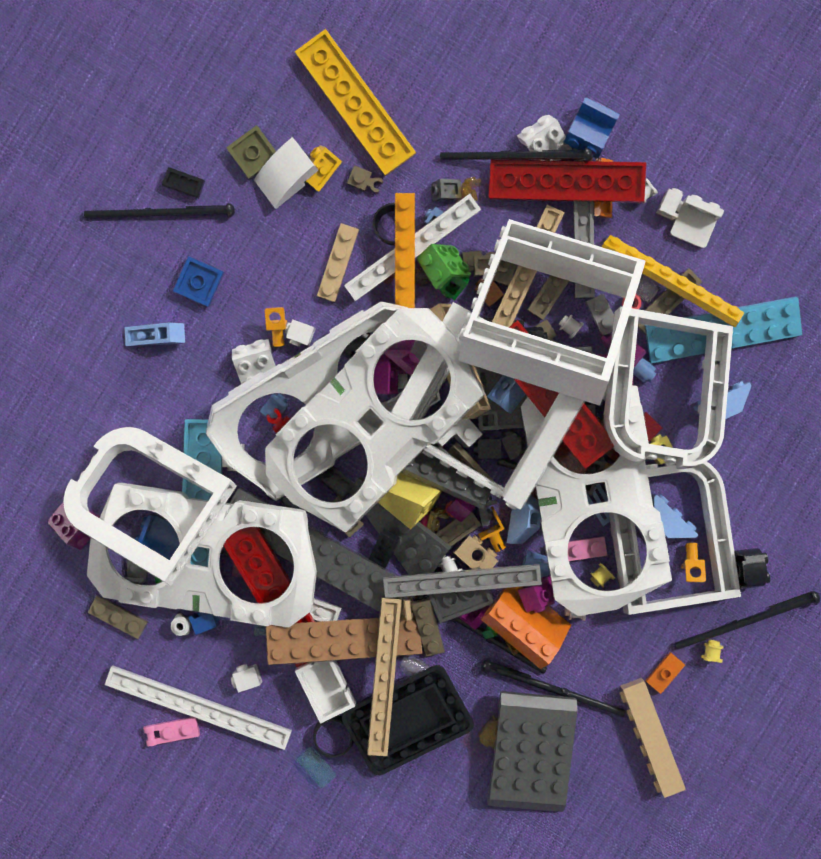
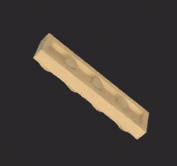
M340 224L317 297L336 302L359 229Z

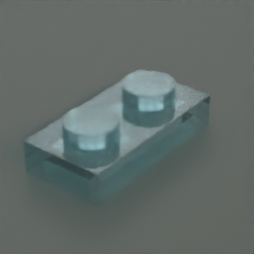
M312 746L297 758L298 763L321 789L336 777V773Z

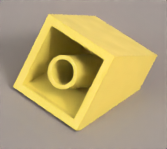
M400 472L397 475L396 484L378 503L411 530L433 508L442 491Z

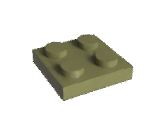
M257 125L226 147L249 180L258 174L265 163L276 152Z

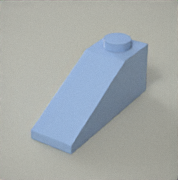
M160 323L125 327V346L185 343L183 323Z

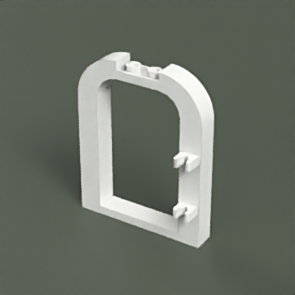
M620 306L614 312L612 339L619 320L622 306ZM631 308L607 385L604 408V428L616 452L634 462H639L644 457L650 460L662 458L664 462L676 463V469L695 467L708 461L717 453L724 438L733 326ZM638 324L707 336L705 359L702 361V369L704 370L701 404L698 406V414H700L698 438L691 450L638 441L629 429L628 420Z
M124 427L113 430L100 438L93 446L98 452L92 457L91 463L86 470L81 473L78 482L73 479L69 481L64 495L66 516L77 529L172 586L233 493L236 485L231 479L141 429ZM132 450L138 452L212 494L170 560L89 512L87 500L90 492L111 461L123 451Z
M707 461L688 469H676V463L665 462L663 467H658V464L646 465L648 477L686 472L697 481L700 489L715 591L646 601V596L643 595L623 606L624 613L631 615L741 597L725 488L720 474ZM609 512L610 531L613 538L618 571L617 578L620 588H623L633 582L642 571L634 522L627 517Z

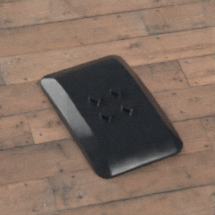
M440 665L431 666L394 684L387 756L367 754L372 695L356 703L355 707L342 714V721L368 768L373 774L379 776L469 733L474 725L473 719L448 673Z

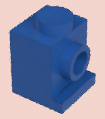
M198 612V616L194 613L188 617L195 635L217 627L221 620L220 616Z

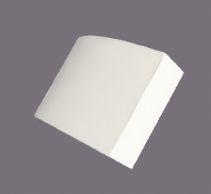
M292 137L271 156L258 172L254 181L274 208L277 209L305 186L304 182L315 174L318 169Z

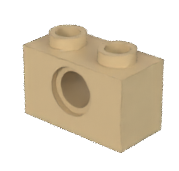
M468 534L454 550V553L472 569L478 566L481 569L493 568L498 562L495 558L497 554L490 548L486 550L481 545L483 542L476 535L471 537ZM474 550L482 551L480 559L475 560L472 558Z

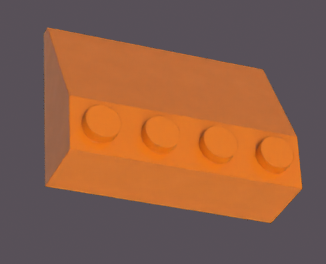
M524 586L503 588L481 620L539 669H542L551 663L559 651L571 624L550 606L545 607V610L535 613L534 610L526 612L518 592Z

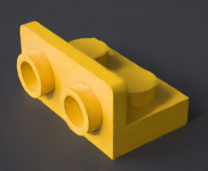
M321 145L315 147L310 153V160L318 171L305 181L318 192L342 163L337 156Z

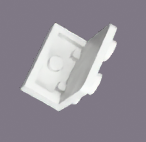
M550 115L540 117L537 123L524 128L517 135L519 141L528 148L529 152L572 150L568 144L563 142L566 136L558 120ZM534 159V160H540V161H560L561 159Z
M688 195L683 200V205L678 212V217L675 219L670 234L690 244L704 248L707 246L715 224L722 217L724 210L720 209V205L716 203L702 201V198L697 195Z
M269 339L257 340L253 344L240 345L232 349V360L241 384L260 372L264 374L276 366L272 357Z

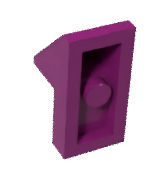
M404 340L390 346L384 351V354L412 376L420 360L410 352L415 340Z

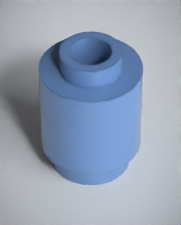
M644 358L637 363L633 370V375L643 383L646 381L650 382L657 373L654 372L656 368Z

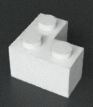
M461 418L437 444L443 446L454 436L463 447H470L482 433L470 419Z

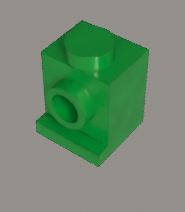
M470 276L468 278L452 277L439 290L445 297L452 298L455 301L467 286Z

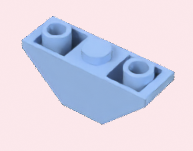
M743 381L732 385L733 389L729 390L727 394L725 419L742 412L751 389L750 382L743 383ZM701 400L697 401L698 405L693 407L694 410L697 412L698 406L701 404Z
M533 491L521 510L517 508L511 511L507 543L523 544L540 528L539 504Z
M653 494L651 496L653 507L660 512L665 537L696 538L698 536L695 532L697 528L690 521L685 522L681 518L683 515L675 507L671 509L667 505L669 501L663 495Z

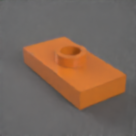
M669 652L645 681L661 694L684 668L685 664Z

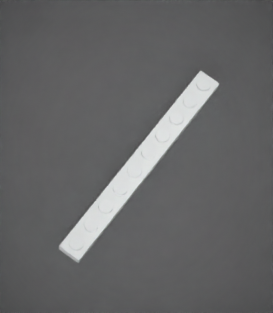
M111 666L105 682L106 686L284 750L292 731L116 666Z

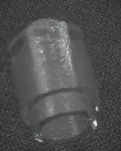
M408 655V657H403L400 667L403 668L402 673L411 676L429 668V665L425 664L426 662Z

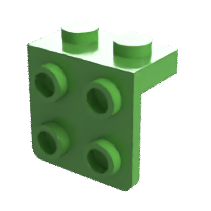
M430 244L416 258L435 289H441L452 277L468 278L471 275L469 266L461 259L457 248L451 245Z

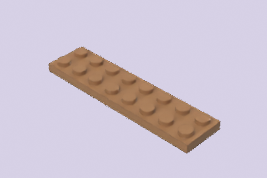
M400 616L397 656L421 655L422 642L415 616L408 621ZM379 618L295 623L289 628L275 625L265 626L268 665L376 658Z

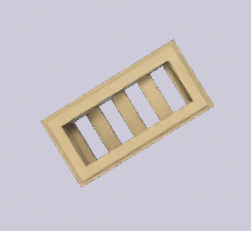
M399 597L398 599H401L400 616L407 621L411 620L414 615L412 608L413 597Z

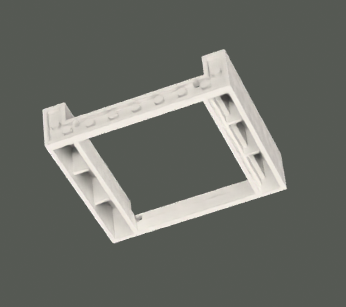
M509 219L507 226H503L499 236L501 239L497 240L494 251L496 254H491L488 263L490 269H485L483 280L485 281L479 284L477 290L479 296L473 299L471 306L473 312H468L465 321L467 327H462L460 341L457 347V352H460L458 361L600 406L646 261ZM500 260L625 298L607 358L478 318Z
M453 302L442 322L460 341L462 327H467V324H465L467 314L472 312ZM429 345L391 414L406 420H420L424 418L450 372L444 357L433 346ZM562 393L558 394L505 487H502L431 444H428L423 449V453L430 458L434 456L439 458V463L447 468H450V466L456 468V473L462 477H471L474 479L473 483L479 487H488L491 489L490 493L498 498L503 496V500L507 501L506 505L514 510L517 508L521 510L585 401Z

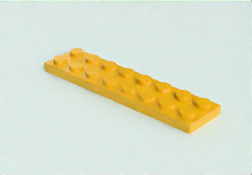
M326 29L295 51L297 57L385 177L416 155L413 147Z

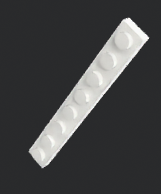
M470 194L415 233V258L430 244H435L481 210ZM395 248L344 285L355 301L395 273Z

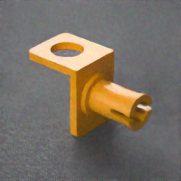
M265 308L266 330H272V345L275 347L284 346L283 330L287 326L284 308ZM277 312L281 319L270 320L269 316L271 313Z
M492 506L490 508L498 524L478 535L481 541L489 538L494 551L500 552L498 543L502 550L506 548L499 534L500 531L504 530V527Z
M686 543L685 545L687 560L682 563L681 569H685L686 582L706 581L705 560H698L697 543ZM690 569H700V577L695 578L691 576Z

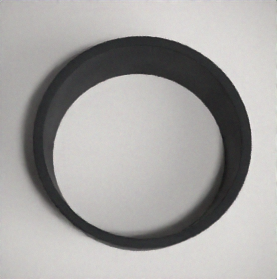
M388 203L380 207L375 213L373 229L382 242L395 246V241L385 240L378 233V223L381 217L388 212L395 211V203Z
M340 715L323 723L318 722L314 728L313 739L315 746L322 755L329 758H337L344 755L351 749L354 743L350 736V744L347 750L336 755L325 753L317 745L316 734L323 724L334 721L344 725Z

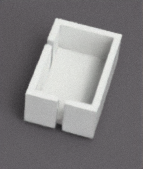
M337 661L309 662L296 668L295 673L320 723L355 707L356 700L349 686L346 687L347 682Z

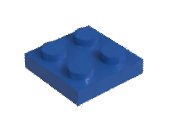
M188 256L173 292L209 307L224 272Z

